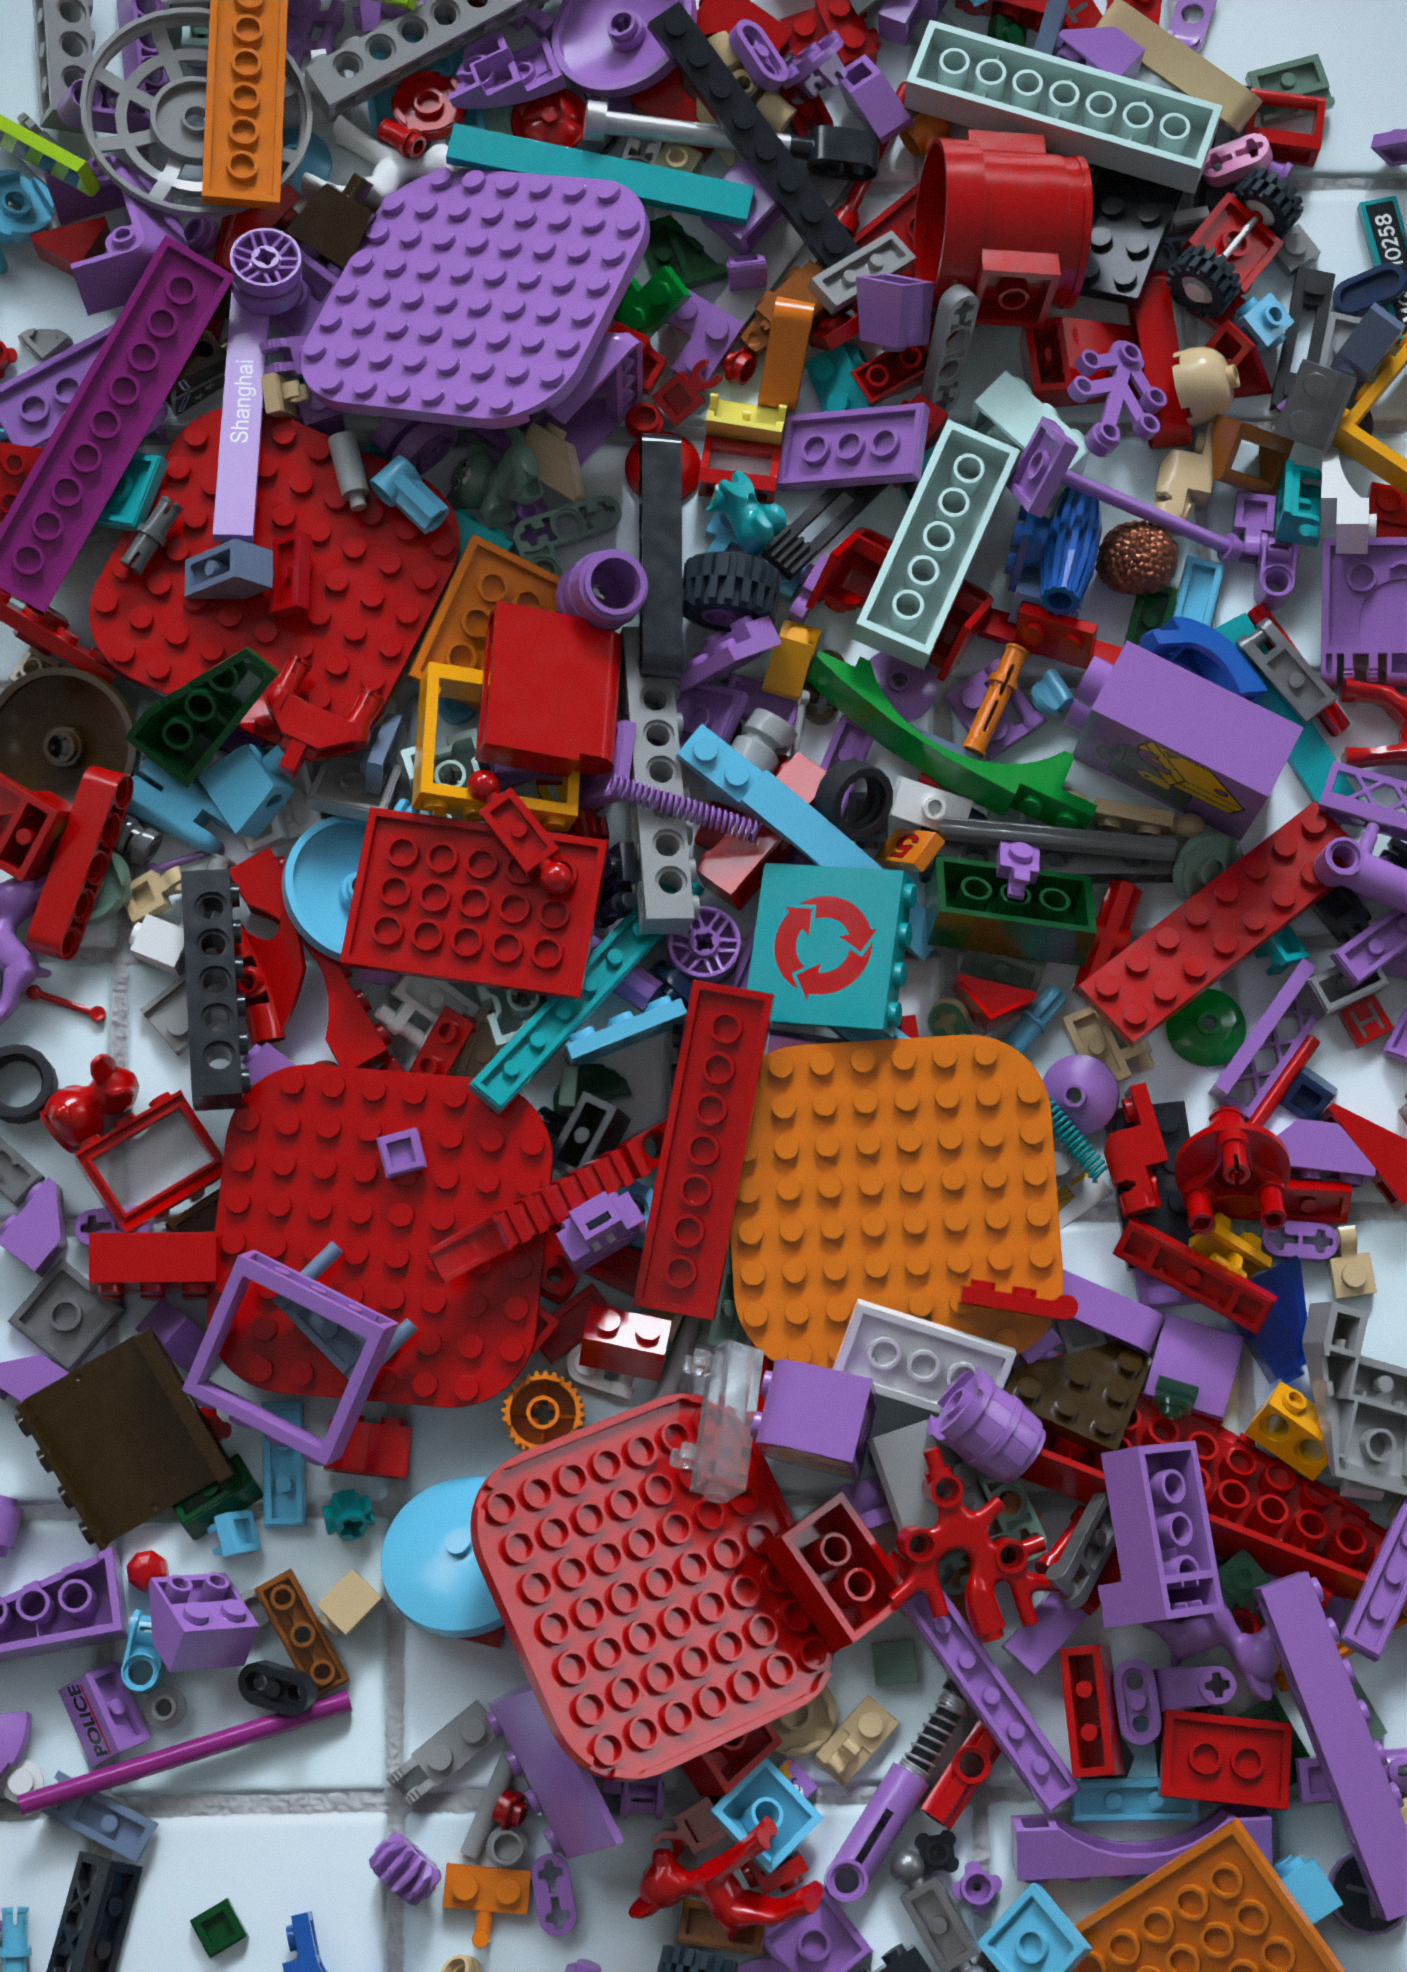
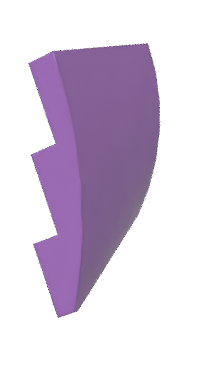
M498 29L466 45L463 62L456 73L458 80L456 91L449 93L448 98L455 108H496L532 101L564 89L567 85L546 36L512 52L502 30Z

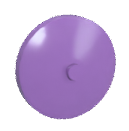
M563 0L555 16L552 28V49L556 61L573 85L588 94L603 98H618L644 91L661 81L675 68V65L648 30L649 21L680 1L693 21L697 23L696 1Z

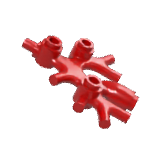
M936 1446L924 1450L923 1455L928 1471L924 1473L925 1478L922 1482L921 1490L928 1502L937 1505L938 1519L932 1528L909 1525L898 1533L896 1538L897 1550L903 1557L910 1559L911 1567L905 1580L888 1595L889 1599L898 1608H901L915 1593L921 1592L926 1595L933 1618L947 1615L949 1610L938 1580L937 1567L944 1554L950 1550L958 1549L968 1554L971 1559L972 1567L965 1586L964 1603L973 1635L979 1637L980 1643L992 1642L1004 1636L1002 1628L1006 1625L994 1590L996 1584L1000 1581H1005L1010 1586L1022 1626L1026 1627L1038 1623L1039 1620L1032 1602L1033 1593L1037 1591L1060 1592V1589L1052 1587L1046 1578V1574L1029 1572L1026 1568L1030 1556L1046 1550L1043 1537L1039 1534L1021 1542L1006 1536H999L991 1540L989 1537L990 1525L1006 1509L1004 1503L994 1495L978 1511L968 1509L961 1500L964 1492L963 1484L957 1476L953 1475L951 1466L944 1465L939 1447ZM942 1482L943 1491L937 1495L936 1486ZM917 1536L918 1544L914 1549H911L910 1542ZM1004 1548H1007V1556L1001 1560V1552Z

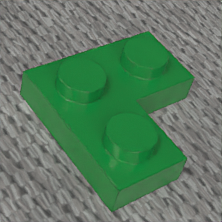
M662 266L643 287L640 286L633 276L613 319L615 322L618 321L651 338L692 295L671 266Z

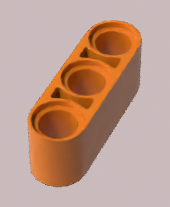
M777 296L757 405L779 409V404L787 405V411H796L814 317V303Z

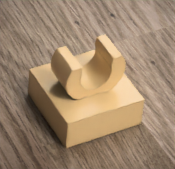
M275 372L261 375L266 414L276 418L285 416L292 419L298 417L296 403L310 400L308 385H299V381H292V379Z

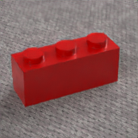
M1097 1644L1059 1648L1072 1777L1084 1779L1125 1775L1113 1685L1114 1674L1111 1647Z

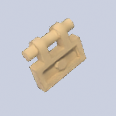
M1091 1006L1062 1017V1026L1075 1054L1093 1056L1104 1062L1114 1073L1118 1083L1129 1079L1132 1075L1126 1063L1128 1061L1135 1060L1141 1073L1156 1067L1150 1055L1153 1050L1148 1039L1142 1040L1134 1048L1127 1046L1120 1049L1113 1035L1112 1028Z

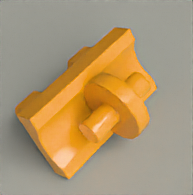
M1222 1213L1213 1215L1215 1226L1211 1231L1204 1234H1196L1189 1239L1188 1247L1247 1280L1260 1270L1266 1271L1271 1268L1272 1258L1261 1251L1262 1239L1252 1232H1243L1238 1236L1231 1232V1219Z

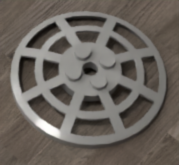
M180 7L155 11L134 19L115 31L99 47L90 61L82 81L80 96L82 130L87 146L102 171L115 185L143 204L172 215L192 218H215L241 213L251 208L225 205L217 207H192L164 201L172 188L184 192L202 193V182L183 181L177 178L185 164L203 166L205 125L194 127L188 124L186 119L191 115H200L205 118L207 78L200 76L184 77L179 63H207L208 50L198 48L173 50L166 29L177 26L209 28L210 9ZM151 33L159 55L139 65L126 81L105 69L110 60L125 46ZM287 50L285 76L288 81L285 82L284 100L294 95L299 106L300 133L296 150L282 147V163L289 165L281 176V190L294 177L304 161L310 144L313 122L311 95L305 77ZM164 68L169 83L163 86L155 97L137 88L149 75ZM97 83L119 95L115 110L117 136L99 138L95 136L92 121V103ZM130 102L150 112V129L129 133L127 111ZM157 144L170 157L163 172L149 164L136 148ZM124 150L139 170L156 181L151 192L147 194L121 177L107 162L103 153Z

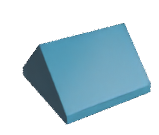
M767 1757L727 1795H723L708 1811L736 1843L749 1834L765 1816H769L777 1827V1835L770 1839L771 1847L752 1858L767 1876L824 1818Z

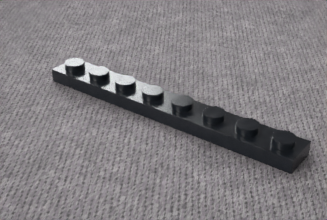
M680 1L649 21L648 30L726 134L732 145L822 268L826 270L860 249Z

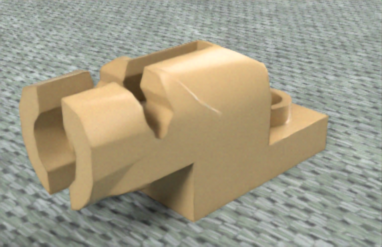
M1214 421L1208 423L1205 433L1198 431L1193 452L1173 449L1164 458L1159 466L1153 496L1154 507L1188 521L1194 506H1206L1214 479L1212 475L1211 428ZM1165 529L1166 532L1172 537L1181 536Z

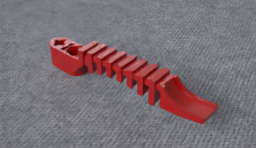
M667 1116L633 1134L618 1145V1149L604 1152L597 1156L599 1159L583 1164L584 1168L575 1169L567 1173L568 1177L556 1179L549 1183L550 1186L539 1188L532 1192L533 1196L520 1198L513 1202V1206L500 1208L493 1212V1216L484 1217L426 1249L442 1284L500 1254L512 1250L514 1245L523 1244L531 1240V1236L542 1234L549 1230V1226L562 1223L569 1216L571 1210L600 1193L606 1191L607 1195L612 1192H618V1188L627 1187L634 1183V1179L643 1178L650 1174V1171L659 1165ZM647 1138L653 1140L656 1146V1153L653 1158L645 1152L644 1145Z

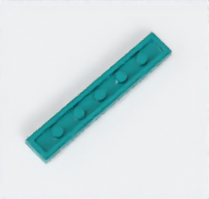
M1246 612L1214 628L1234 645L1243 635L1249 636L1256 631ZM1265 643L1259 647L1264 655L1270 652ZM1254 666L1268 690L1255 704L1303 727L1287 762L1312 802L1315 801L1319 805L1332 763L1336 759L1314 723L1310 721L1305 725ZM1338 774L1332 792L1344 796L1356 793L1347 777ZM1335 821L1339 826H1341L1342 824H1344V823Z

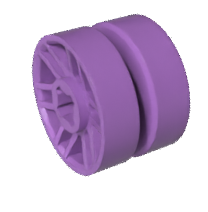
M259 228L244 233L234 242L230 251L231 274L234 275L231 285L236 301L244 309L259 315H276L292 308L302 293L301 251L296 241L280 230Z
M385 417L380 422L373 434L374 444L387 458H391L392 461L398 455L405 457L415 467L420 476L436 466L449 453L458 438V431L449 424Z
M700 906L699 918L693 921L687 934H668L667 957L670 968L675 967L691 983H693V980L720 985L726 982L735 972L739 962L741 937L736 923L722 910L709 906ZM710 945V949L697 950V946Z

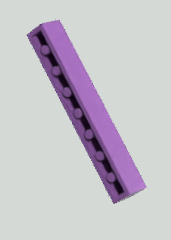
M1302 1571L1254 1588V1595L1377 1917L1390 1921L1406 1915L1407 1824H1405L1399 1809L1404 1806L1403 1798L1396 1783H1389L1383 1766L1388 1765L1385 1751L1378 1740L1373 1741L1367 1725L1372 1724L1371 1715L1363 1699L1357 1700L1352 1687V1684L1356 1683L1355 1673L1348 1659L1341 1658L1336 1643L1340 1642L1338 1629L1331 1617L1326 1619L1320 1602L1325 1600L1321 1585L1316 1577L1310 1578L1308 1571Z

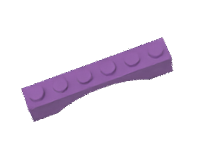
M1221 1805L1206 1819L1185 1831L1160 1839L1134 1842L1114 1841L1090 1835L1069 1825L1053 1813L1011 1815L1012 1864L1017 1880H1024L1029 1884H1044L1049 1879L1063 1878L1072 1882H1086L1091 1877L1109 1876L1114 1880H1128L1133 1878L1134 1875L1153 1873L1238 1817L1273 1867L1272 1819L1267 1809Z

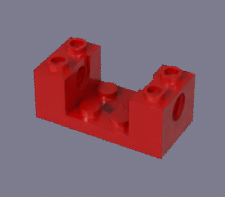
M0 772V869L21 882L35 881L44 875H48L73 804L51 791H30Z

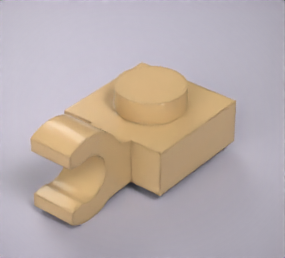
M179 866L169 869L162 876L153 870H149L131 881L132 898L125 907L132 923H142L146 914L157 917L173 907L169 896L182 893L181 869Z
M1355 1226L1338 1227L1335 1230L1339 1239L1338 1257L1326 1260L1334 1300L1377 1293L1370 1252L1357 1253Z

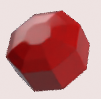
M153 1550L136 1553L126 1566L129 1583L142 1592L149 1591L151 1577L169 1576L167 1560Z

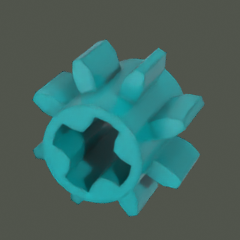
M353 1488L333 1493L330 1505L322 1506L327 1534L337 1533L343 1542L364 1537L367 1525L375 1524L369 1495L360 1498Z

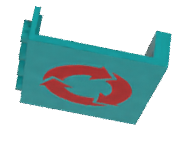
M764 863L747 989L775 995L770 1024L779 1023L880 1031L887 1038H894L895 1027H899L902 1019L901 1003H898L900 987H904L907 980V965L903 963L905 947L909 948L912 941V926L908 923L910 908H914L917 902V886L904 871Z

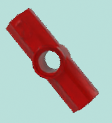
M1111 879L1107 886L1099 914L1095 918L1097 929L1095 940L1084 967H1079L1071 989L1079 997L1081 996L1077 992L1078 986L1128 946L1132 934L1130 927L1143 893L1141 889L1132 883Z
M979 1719L958 1750L951 1756L949 1764L919 1808L928 1817L948 1830H951L981 1782L988 1777L992 1765L1001 1753V1750ZM964 1754L974 1755L980 1763V1771L974 1778L965 1776L960 1770L959 1762Z

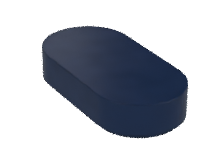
M1384 263L1342 281L1336 286L1332 296L1336 312L1360 318L1367 313L1374 302L1383 308L1399 301L1407 292L1406 272L1395 263Z

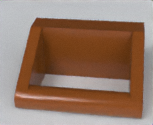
M1217 414L1211 428L1213 478L1252 493L1275 496L1286 460L1289 459L1295 441L1242 421ZM1241 440L1259 446L1260 479L1231 469Z

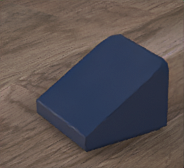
M1305 1066L1286 1092L1280 1105L1300 1119L1316 1121L1333 1099L1338 1089Z

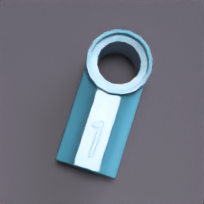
M401 455L396 456L369 481L373 491L385 504L392 508L396 506L424 534L430 531L433 532L438 528L449 513V507L422 482V478L415 467Z

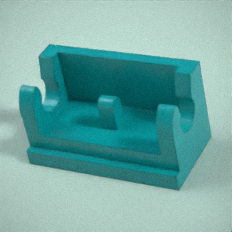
M1286 460L1277 493L1275 540L1317 547L1320 540L1321 487L1313 484H1304L1302 480L1305 478L1321 480L1322 472L1317 468L1294 464V461Z

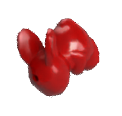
M99 1054L91 1061L90 1071L93 1080L88 1086L69 1085L59 1089L50 1096L44 1109L40 1111L41 1120L51 1136L62 1148L71 1154H75L79 1150V1144L94 1134H102L106 1115H118L132 1109L137 1099L140 1087L137 1077L128 1068L117 1066L115 1060L109 1054Z

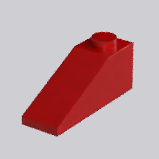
M1335 1103L1329 1106L1320 1115L1325 1122L1339 1123L1375 1167L1376 1174L1371 1179L1372 1183L1393 1210H1398L1407 1203V1139Z

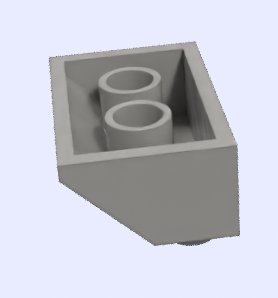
M928 1419L867 1440L898 1533L909 1525L932 1528L937 1522V1505L928 1502L921 1490L922 1482L925 1478L924 1473L928 1471L923 1451L928 1448L938 1446L944 1465H950L953 1475L957 1476L962 1482L964 1492L961 1500L963 1504L972 1511H978L985 1505L974 1467H969L948 1445H941L926 1431ZM942 1482L936 1486L937 1495L943 1491ZM992 1523L989 1528V1534L995 1532ZM917 1536L910 1542L911 1549H914L918 1544Z

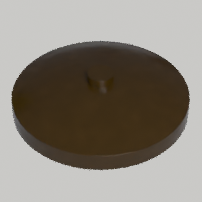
M50 667L30 672L14 681L0 695V772L30 791H51L73 804L85 771L92 765L127 774L131 777L137 773L140 751L124 739L136 723L134 714L123 696L111 684L93 673L69 667Z

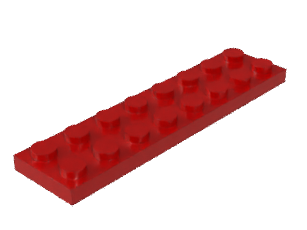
M1315 801L1083 981L1078 986L1077 992L1131 1048H1134L1336 888L1326 886L1318 880L1314 873V860L1330 841L1338 837H1351L1326 812L1320 811L1319 805ZM1332 855L1335 865L1345 869L1343 860L1338 856Z
M693 980L632 1305L709 1320H715L774 1006V994Z

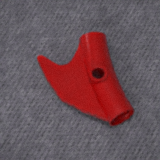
M285 907L282 911L278 933L273 939L264 940L250 933L241 924L242 944H234L235 957L243 956L244 981H236L237 994L245 993V1022L250 1044L253 1046L256 1044L265 1045L266 1042L272 1044L286 1039L285 1031L298 1002L306 974L303 939L292 924ZM215 947L218 954L223 952L222 949Z

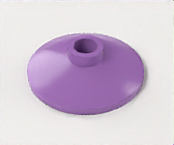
M879 652L869 660L885 697L907 723L919 719L930 709L936 696L937 681L929 663H927L925 670L883 652ZM896 676H901L905 679L906 684L902 687H897L892 683V679Z
M1084 1054L1066 1056L1055 1062L1043 1078L1048 1096H1052L1050 1102L1056 1101L1051 1110L1057 1105L1060 1106L1051 1116L1053 1117L1059 1111L1064 1110V1113L1054 1123L1064 1115H1068V1118L1057 1128L1064 1125L1068 1120H1072V1123L1063 1130L1064 1132L1071 1126L1076 1125V1129L1069 1134H1073L1077 1130H1080L1078 1135L1094 1133L1105 1127L1117 1111L1120 1093L1116 1077L1104 1062L1093 1056ZM1074 1087L1078 1088L1082 1094L1081 1100L1078 1103L1073 1102L1070 1098V1091Z

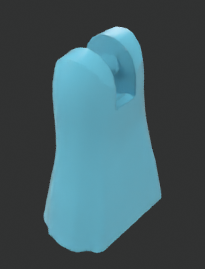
M147 757L139 768L142 779L136 774L132 777L134 792L126 814L129 813L139 819V821L158 828L200 851L210 854L217 853L223 844L205 830V826L211 820L229 833H233V830L203 785L195 778L190 786L186 788Z

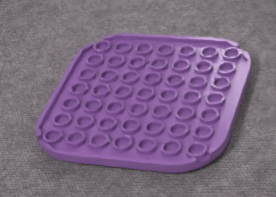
M446 167L438 168L432 173L408 183L383 199L382 205L376 211L377 215L373 223L368 225L365 238L358 251L349 259L309 332L301 353V371L307 385L321 403L337 411L483 429H503L522 425L531 421L529 415L541 411L548 405L553 410L574 391L583 378L648 247L650 223L640 199L626 186L611 180L458 168V171H450Z

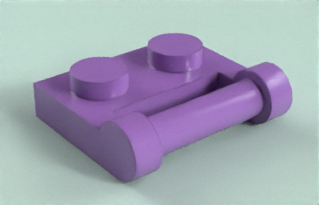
M1001 658L996 659L984 670L944 696V701L967 733L988 690L986 685H988L987 680L990 673L996 672ZM1019 687L1016 694L1010 695L1009 702L1020 715L1023 722L1015 727L1003 711L986 749L985 758L987 761L992 760L1047 722V719L1040 711H1035Z

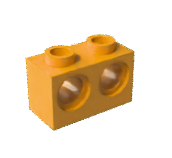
M1280 1381L1257 1409L1244 1434L1308 1479L1314 1481L1329 1463L1316 1405L1305 1398L1301 1392Z

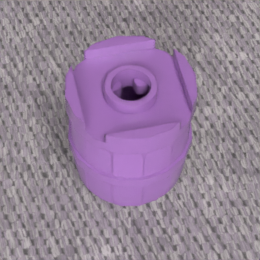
M607 549L593 552L570 566L558 580L555 591L556 609L558 613L587 619L589 626L615 631L632 621L642 608L648 593L646 573L641 564L632 555L624 551ZM593 588L599 590V593L604 597V601L599 602L592 591Z
M975 1367V1375L967 1370L942 1394L937 1404L943 1407L938 1418H935L932 1414L930 1415L926 1431L941 1445H948L969 1467L976 1468L996 1482L1010 1483L1021 1476L1035 1461L1045 1442L1046 1432L1042 1428V1422L1023 1405L1019 1398L1015 1395H1010L994 1384L995 1382L990 1375L981 1368Z

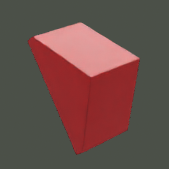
M103 216L31 234L30 236L39 259L74 277L70 264L104 254L107 249L105 241L111 232L106 217Z

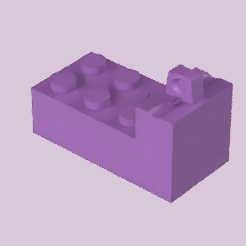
M1196 1441L1136 1446L1101 1453L1122 1582L1098 1585L1099 1598L1103 1607L1104 1629L1225 1611Z

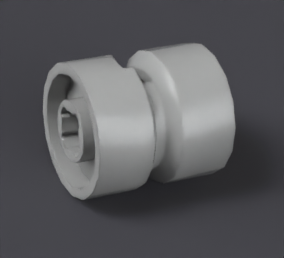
M755 708L743 726L746 734L736 736L731 747L764 772L767 769L771 774H774L780 765L777 756L787 754L798 734L781 717L765 709Z

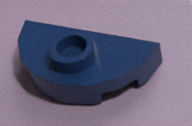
M658 960L648 971L664 984L665 988L661 990L664 996L669 995L671 1001L681 998L685 1008L688 1009L692 983L675 967L670 969L664 960Z

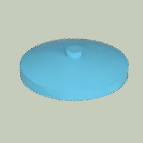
M336 815L314 824L300 836L284 865L281 888L285 909L298 933L316 950L340 962L367 822Z
M457 1477L442 1481L425 1489L400 1510L385 1536L381 1552V1572L385 1588L398 1611L410 1623L428 1633L450 1638H464L485 1634L504 1625L475 1558L470 1534L473 1504L479 1489L487 1477Z

